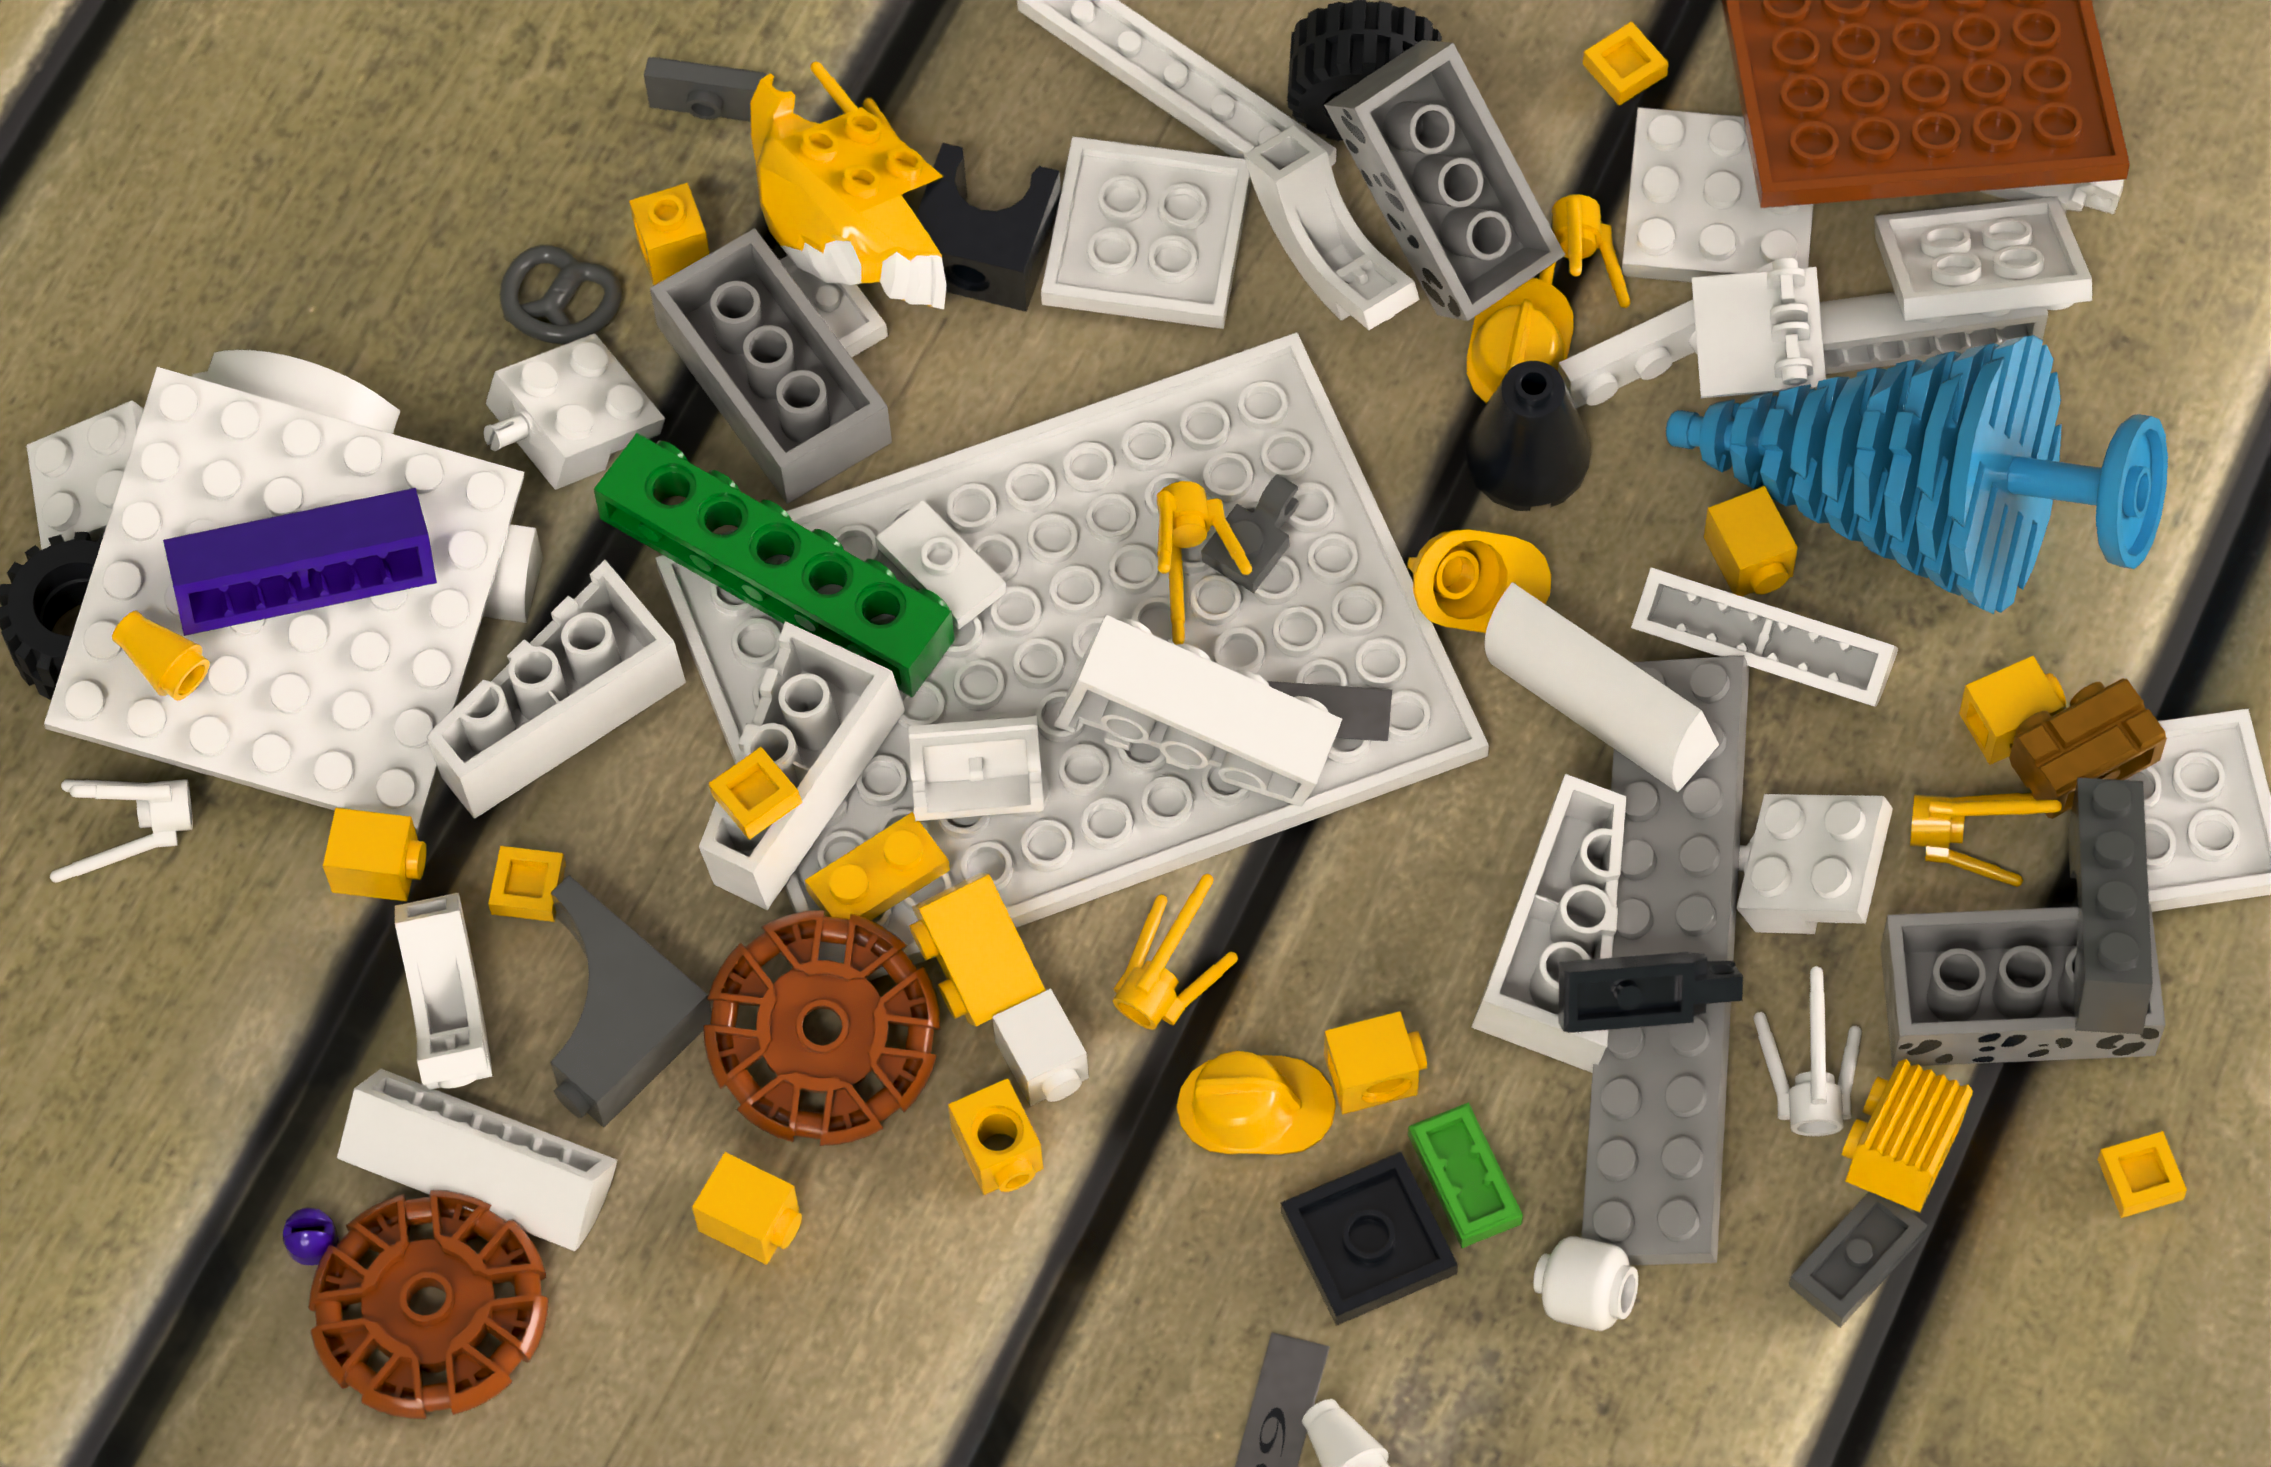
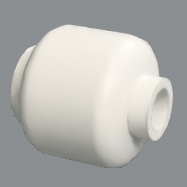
M1570 1236L1561 1240L1551 1255L1543 1254L1540 1257L1535 1269L1533 1284L1535 1292L1542 1294L1544 1310L1550 1318L1565 1324L1603 1331L1613 1326L1617 1319L1623 1320L1630 1314L1637 1295L1638 1273L1635 1267L1629 1265L1628 1256L1620 1247Z

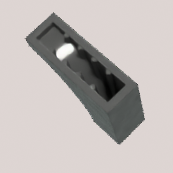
M569 875L551 892L558 920L572 933L586 955L589 979L586 1001L579 1022L562 1050L550 1062L557 1083L554 1093L572 1114L582 1118L588 1113L604 1128L704 1030L703 1025H710L712 1011L706 992Z

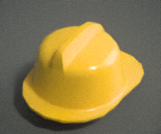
M1533 277L1475 316L1467 352V377L1473 391L1486 404L1506 373L1515 365L1526 361H1540L1551 365L1558 371L1559 362L1568 358L1573 334V311L1566 297L1552 284Z
M1472 529L1442 532L1428 540L1420 549L1417 557H1409L1407 567L1413 572V594L1418 609L1430 622L1448 628L1486 633L1490 617L1498 601L1512 582L1545 605L1551 593V572L1545 556L1532 543L1515 536Z
M1238 1050L1220 1054L1193 1070L1181 1086L1177 1102L1180 1125L1191 1141L1209 1152L1223 1154L1284 1155L1303 1152L1322 1140L1332 1126L1336 1108L1332 1087L1319 1070L1305 1061L1286 1056L1256 1055L1253 1052Z

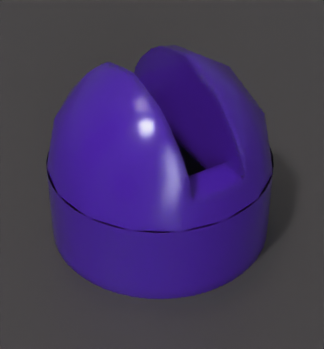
M306 1207L296 1210L286 1220L283 1229V1242L293 1260L303 1265H317L329 1245L334 1247L338 1245V1233L332 1219L326 1213L319 1209ZM323 1226H324V1232H320V1231H299V1232H296V1230H297L298 1228L323 1227Z

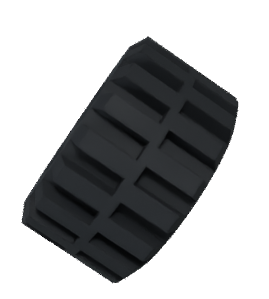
M1353 0V2L1349 3L1336 2L1328 4L1326 9L1317 8L1309 12L1308 18L1298 21L1295 25V32H1292L1287 95L1288 109L1293 110L1292 116L1297 122L1306 124V128L1313 133L1324 134L1326 138L1335 141H1343L1324 105L1421 40L1442 42L1439 30L1434 29L1433 23L1426 17L1416 16V11L1407 7H1396L1392 3L1383 1L1367 2L1366 0Z
M75 532L74 540L65 542L62 534L48 538L51 546L40 550L34 545L24 552L28 561L24 565L14 562L7 571L11 584L0 585V604L2 606L0 607L1 634L21 677L29 686L35 684L38 693L49 700L53 697L72 637L54 633L52 629L64 613L78 605H82L104 534L99 537L97 542L92 541L89 532Z

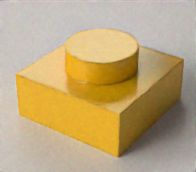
M1632 21L1583 52V66L1619 106L1667 76L1669 62Z
M762 747L708 783L712 796L749 840L803 803L798 789Z
M500 846L488 902L491 915L555 922L556 910L551 892L563 881L566 868L564 854Z
M2163 1131L2100 1150L2098 1162L2121 1218L2184 1200L2187 1188Z

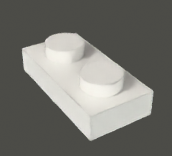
M789 256L779 260L851 358L888 337L886 323L857 284L826 283L815 275L797 268Z

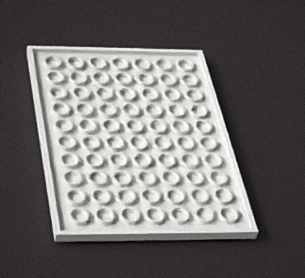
M1297 332L786 511L795 523L811 532L814 529H821L831 534L848 553L863 561L868 558L879 561L893 572L898 581L918 591L906 576L876 547L875 536L920 501L924 500L1006 582V593L961 629L958 630L953 625L954 642L912 698L899 690L905 711L784 886L795 913L820 910L806 891L805 880L911 812L914 813L908 726L1037 716L1044 811L920 821L948 858L950 871L871 920L894 933L907 945L903 951L914 965L926 960L921 954L909 928V925L918 921L912 906L981 872L990 874L1015 928L1488 756L1489 744L1432 622L1418 609L1413 594L1412 578ZM1276 474L1298 486V491L1293 497L1299 500V505L1289 520L1280 528V530L1289 535L1290 546L1255 593H1252L1202 562L1201 550L1216 532L1214 526L1210 527L1206 539L1201 544L1192 548H1182L1185 641L1183 644L1191 645L1204 651L1210 657V661L1233 671L1245 670L1263 677L1266 681L1391 689L1392 700L1388 741L1335 738L1315 788L1302 807L1223 782L1218 774L1220 768L1209 764L1202 769L1190 768V770H1186L1166 763V756L1163 755L1159 748L1144 743H1132L1129 751L1106 744L1104 737L1107 731L1083 723H1079L1075 733L1054 727L1079 664L1105 615L1115 619L1128 618L1145 625L1152 635L1174 644L1170 616L1169 572L1163 574L1158 570L1159 513L1156 502L1157 493L1169 484L1179 481L1198 483L1205 489L1207 500L1214 498L1222 500L1226 518L1236 504L1253 513L1263 491ZM732 530V531H729V532H726V533H723V534H720V535L730 534V533L734 532L735 530ZM660 555L655 557L657 569L736 764L740 753L739 740L746 723L751 724L761 699L759 688L767 667L772 668L780 649L778 639L784 624L666 556ZM775 555L768 558L765 563L772 565L782 564L789 560L790 557ZM830 584L821 587L817 592L830 595L839 592L843 587ZM881 614L873 617L869 622L884 625L892 622L896 617ZM821 942L818 960L835 961L844 964L846 945ZM881 967L866 979L871 981L888 973Z

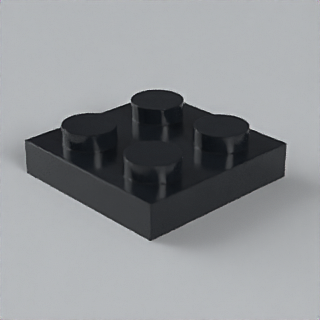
M1398 1152L1281 1202V1214L1336 1326L1457 1274L1458 1264L1402 1152Z

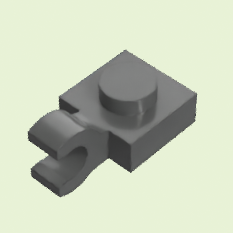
M1276 474L1263 491L1253 513L1236 504L1226 517L1228 524L1252 566V572L1249 575H1244L1240 572L1217 531L1201 550L1202 562L1252 593H1255L1290 546L1289 535L1280 530V528L1289 520L1299 505V500L1293 497L1298 491V486Z

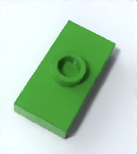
M1469 1102L1408 1126V1137L1461 1248L1522 1224L1523 1214Z

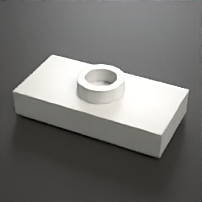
M924 500L920 501L875 536L876 547L917 589L924 588L930 590L946 602L952 611L953 625L958 630L1006 593V582Z

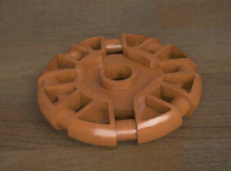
M808 910L780 917L761 926L764 933L745 947L742 943H739L728 955L711 985L707 1000L713 1002L710 1025H703L704 1044L707 1059L720 1089L727 1086L740 1103L736 1110L749 1122L777 1138L793 1143L796 1136L820 1139V1146L840 1145L869 1137L884 1129L881 1122L899 1108L905 1113L916 1101L926 1086L937 1059V1055L931 1052L934 1030H941L940 1010L933 984L924 966L917 969L903 951L907 945L894 933L874 921L852 913L850 914V919L824 916L825 910ZM820 943L846 945L844 964L835 961L818 960ZM780 953L793 969L772 983L761 967ZM881 967L887 971L897 984L882 997L866 979ZM739 1005L759 1007L756 1030L736 1028ZM816 1009H828L839 1017L842 1030L834 1042L827 1045H817L807 1039L803 1032V1022L810 1012ZM888 1024L908 1027L905 1049L885 1047ZM764 1057L768 1068L777 1077L761 1089L747 1070ZM872 1071L884 1088L864 1102L853 1088V1085L861 1083ZM801 1090L811 1093H827L824 1113L798 1110Z
M430 1190V1197L406 1200L405 1194L389 1198L370 1207L346 1225L349 1231L336 1247L329 1245L322 1256L314 1274L309 1296L308 1308L315 1312L316 1327L311 1329V1337L320 1361L329 1375L342 1389L351 1386L362 1395L361 1402L364 1405L385 1414L408 1419H427V1412L451 1409L453 1415L469 1411L491 1400L512 1384L509 1375L521 1361L529 1363L538 1348L547 1320L549 1299L546 1296H542L540 1281L546 1278L542 1259L527 1233L514 1220L504 1221L489 1210L491 1204L480 1199L452 1191ZM464 1207L473 1209L474 1211L467 1210ZM433 1224L434 1239L410 1242V1226ZM478 1235L488 1241L479 1254L466 1245L469 1239H474ZM369 1249L373 1252H379L380 1255L372 1262L368 1270L357 1263ZM510 1282L514 1285L515 1297L497 1299L493 1284ZM435 1287L446 1294L443 1306L433 1314L419 1315L409 1308L414 1294L423 1288ZM361 1303L363 1318L343 1321L342 1310L346 1309L350 1304ZM487 1333H490L501 1342L489 1359L475 1349ZM377 1348L390 1358L378 1373L367 1365L368 1358ZM422 1370L429 1373H440L446 1370L447 1382L423 1385Z

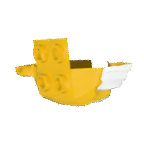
M771 73L760 79L750 101L751 140L756 163L759 201L770 233L796 267L815 275L826 283L839 282L846 285L880 282L890 299L905 300L910 305H927L928 307L944 309L946 279L942 255L901 195L944 176L929 165L918 152L912 150L888 130L876 116L867 112L863 107L858 108L859 111H850L821 124L811 122L793 113L795 94L791 91L783 92L775 89L772 86L774 76Z

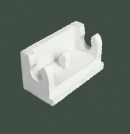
M1037 716L908 726L915 821L1044 811Z

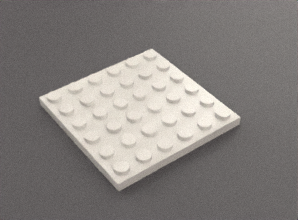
M157 367L44 722L45 729L334 811L335 808L410 816L416 834H418L437 770V763L433 757L426 735L456 707L523 484L524 472ZM416 488L429 534L437 583L184 636L163 543L164 539ZM138 611L147 619L202 647V656L209 660L210 666L202 682L186 698L176 701L170 695L159 696L125 651L112 640L115 628L130 612Z

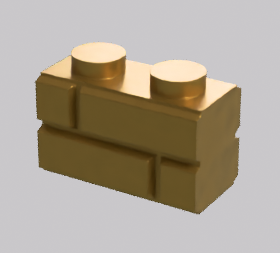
M2122 678L2107 687L2102 682H2094L2084 687L2071 699L2070 707L2053 716L2048 711H2041L2027 718L2019 725L2015 732L2016 736L2014 737L2009 759L2012 768L2027 788L2031 789L2034 799L2059 800L2062 803V809L2059 812L2045 813L2048 818L2053 819L2072 809L2077 778L2125 780L2161 760L2167 737L2165 730L2152 712L2144 707L2143 700L2128 679Z

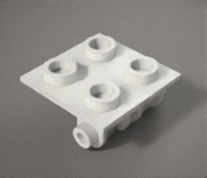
M1780 258L1772 262L1773 270L1691 277L1701 398L1779 392L1810 384V389H1817L1818 381L1826 379L1816 267L1798 268L1797 259Z

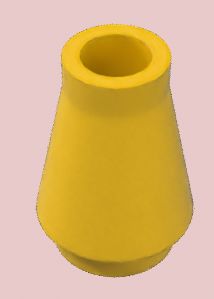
M132 611L126 615L113 632L112 640L125 651L159 696L170 695L174 700L180 701L199 686L208 672L210 662L202 656V647L199 644L147 619L138 611Z

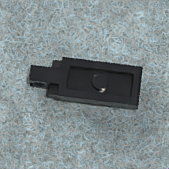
M1677 952L1559 962L1558 1023L1563 1032L1567 1033L1694 1023L1695 1015L1706 1013V1004L1742 1001L1743 975L1735 966V962L1707 961L1704 953Z

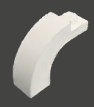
M1293 125L1244 154L1258 199L1280 243L1311 289L1341 321L1351 315L1365 328L1371 330L1420 300L1415 281L1382 255L1369 242L1353 220L1339 193L1327 151L1297 126Z
M255 350L214 352L208 371L193 374L192 376L393 434L401 412L369 388L338 372L302 359Z
M459 893L396 905L395 927L414 1014L417 1036V1063L422 1085H427L428 1090L440 1087L456 1088L472 1083L475 1080L492 1077L485 1021Z

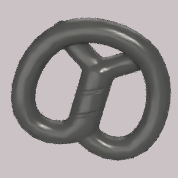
M539 245L522 252L508 267L500 287V304L505 320L522 333L543 342L565 345L591 334H596L603 329L618 311L622 302L623 289L620 279L613 271L603 265L578 262L572 254L562 248L553 245ZM539 264H552L561 269L540 300L524 304L519 303L518 292L520 284L533 267ZM591 281L601 285L604 289V296L599 306L585 319L571 324L563 310L581 283ZM547 317L551 324L539 321L535 318Z

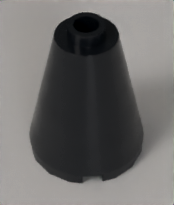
M1526 361L1515 365L1506 373L1473 423L1467 438L1466 456L1476 487L1494 503L1515 511H1530L1531 507L1551 503V507L1561 504L1580 488L1589 468L1591 446L1587 431L1560 373L1547 363Z

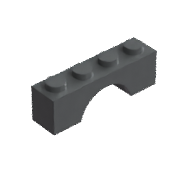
M2077 778L2068 827L2070 878H2077L2078 934L2074 971L2075 1031L2143 1035L2153 985L2143 781Z

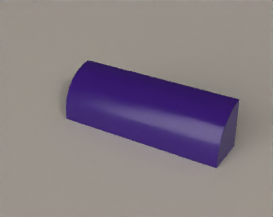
M416 488L163 540L184 636L437 583L429 534Z

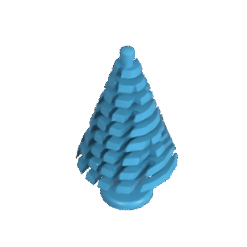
M2035 335L2009 339L2000 346L1992 343L1969 348L1962 354L1956 351L1938 354L1928 358L1925 362L1915 359L1896 363V366L1888 369L1873 368L1857 372V376L1850 379L1849 377L1825 379L1818 381L1816 390L1815 388L1810 389L1811 384L1779 391L1778 398L1777 396H1772L1773 392L1754 395L1741 405L1739 403L1734 404L1735 399L1716 402L1708 407L1704 417L1696 412L1677 410L1670 415L1666 423L1665 433L1667 441L1671 446L1686 449L1699 447L1702 460L1707 465L1720 472H1725L1733 467L1734 477L1739 482L1752 489L1764 485L1773 500L1785 506L1797 505L1799 512L1803 513L1805 517L1819 524L1829 523L1831 528L1851 541L1863 542L1864 546L1868 547V550L1883 558L1896 559L1897 563L1904 569L1918 576L1929 577L1935 585L1959 596L1962 593L1963 597L1968 600L1967 602L1994 614L1995 610L2001 613L2014 603L2017 586L2022 590L2024 589L2034 568L2051 516L2053 500L2095 505L2098 544L2105 560L2119 567L2135 569L2145 560L2154 542L2162 516L2167 487L2168 452L2166 434L2160 419L2153 416L2135 414L2119 425L2108 445L2102 468L2060 462L2062 424L2055 426L2061 402L2057 372L2051 373L2054 359L2047 344L2042 345L2043 340Z

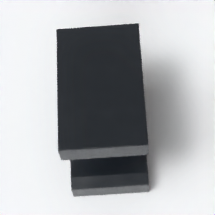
M942 142L933 168L944 177L927 183L916 217L942 255L946 292L1027 312L1052 240L1061 196L1060 171L1038 166L1031 174L1030 188L1023 199L1012 207L998 211L981 210L966 202L968 197L963 147Z

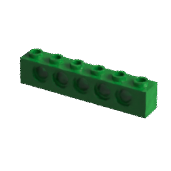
M636 433L593 489L601 520L784 624L786 621L891 670L898 690L912 698L955 640L952 611L938 595L924 588L916 591L901 583L889 568L877 560L868 558L863 561L845 551L841 543L831 534L821 529H814L811 532L792 521L789 514L778 504L767 499H762L758 502L742 493L735 482L725 474L716 470H710L707 473L689 463L686 456L678 448L666 441L654 443ZM672 496L686 498L676 505L662 504L665 499ZM725 525L738 527L734 532L726 535L713 533L714 530ZM775 555L790 557L789 560L782 564L772 565L765 563L768 558ZM830 584L843 587L839 592L830 595L817 592L821 587ZM881 614L896 617L892 622L884 625L869 622L873 617Z

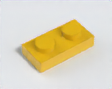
M911 812L805 880L806 891L820 910H825V916L850 919V914L852 913L873 920L950 871L949 860L920 821H915V815Z

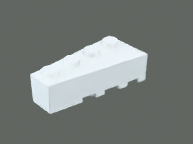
M606 560L589 574L592 582L575 599L567 596L551 612L553 620L530 643L524 639L507 655L509 664L491 682L482 680L426 735L441 778L474 819L686 683L674 640Z
M1105 615L1079 664L1054 727L1075 733L1079 723H1083L1107 731L1104 737L1106 744L1129 751L1132 743H1144L1159 748L1163 755L1166 756V763L1186 770H1190V768L1202 769L1209 764L1220 768L1218 774L1223 782L1302 807L1318 782L1342 718L1328 713L1327 708L1323 704L1312 698L1304 696L1292 697L1269 687L1268 682L1263 677L1245 670L1233 671L1210 661V657L1199 648L1187 644L1174 645L1152 635L1151 631L1138 621L1128 618L1115 619Z
M786 621L778 639L780 649L772 668L767 667L759 688L761 699L751 724L746 723L739 740L740 753L736 764L762 747L798 789L803 803L749 840L716 801L699 845L714 885L765 910H768L905 711L891 670Z
M1565 774L1548 815L1471 1028L1593 1073V1063L1599 1064L1607 1048L1608 1030L1575 1033L1563 1032L1558 1023L1559 962L1612 958L1613 940L1617 926L1618 908H1616L1618 879L1621 873L1626 796Z

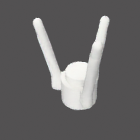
M188 779L150 783L64 780L61 784L62 790L70 792L71 796L75 798L136 800L139 827H152L153 834L54 870L50 874V879L58 883L154 848L178 846L177 831L193 829Z
M1814 966L1810 970L1811 1072L1797 1075L1795 1077V1086L1789 1087L1766 1015L1763 1012H1757L1753 1018L1777 1095L1778 1119L1790 1120L1791 1131L1796 1134L1825 1136L1841 1131L1843 1129V1120L1851 1118L1850 1095L1862 1031L1858 1026H1852L1849 1029L1838 1085H1836L1834 1075L1826 1072L1823 970L1819 966Z

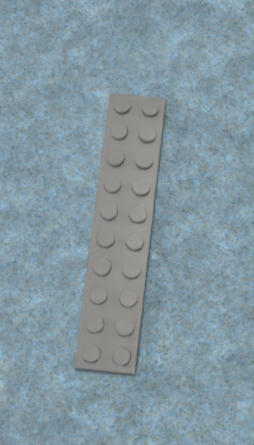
M1744 655L1631 662L1701 709L1719 746L1679 792H1676L1614 749L1611 791L1626 796L1621 873L1617 889V926L1613 940L1612 958L1689 952L1704 953L1707 961H1734L1750 667L1747 666ZM1731 1002L1706 1004V1013L1695 1015L1694 1023L1608 1030L1607 1048L1599 1064L1593 1063L1582 1238L1620 1247L1628 1256L1629 1265L1717 1263Z

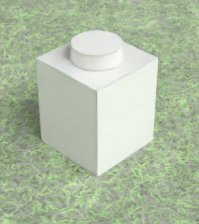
M1052 989L992 1016L995 1042L1030 1106L1044 1099H1047L1049 1102L1064 1099L1073 1094L1081 1086L1082 1081L1089 1078L1087 1053Z

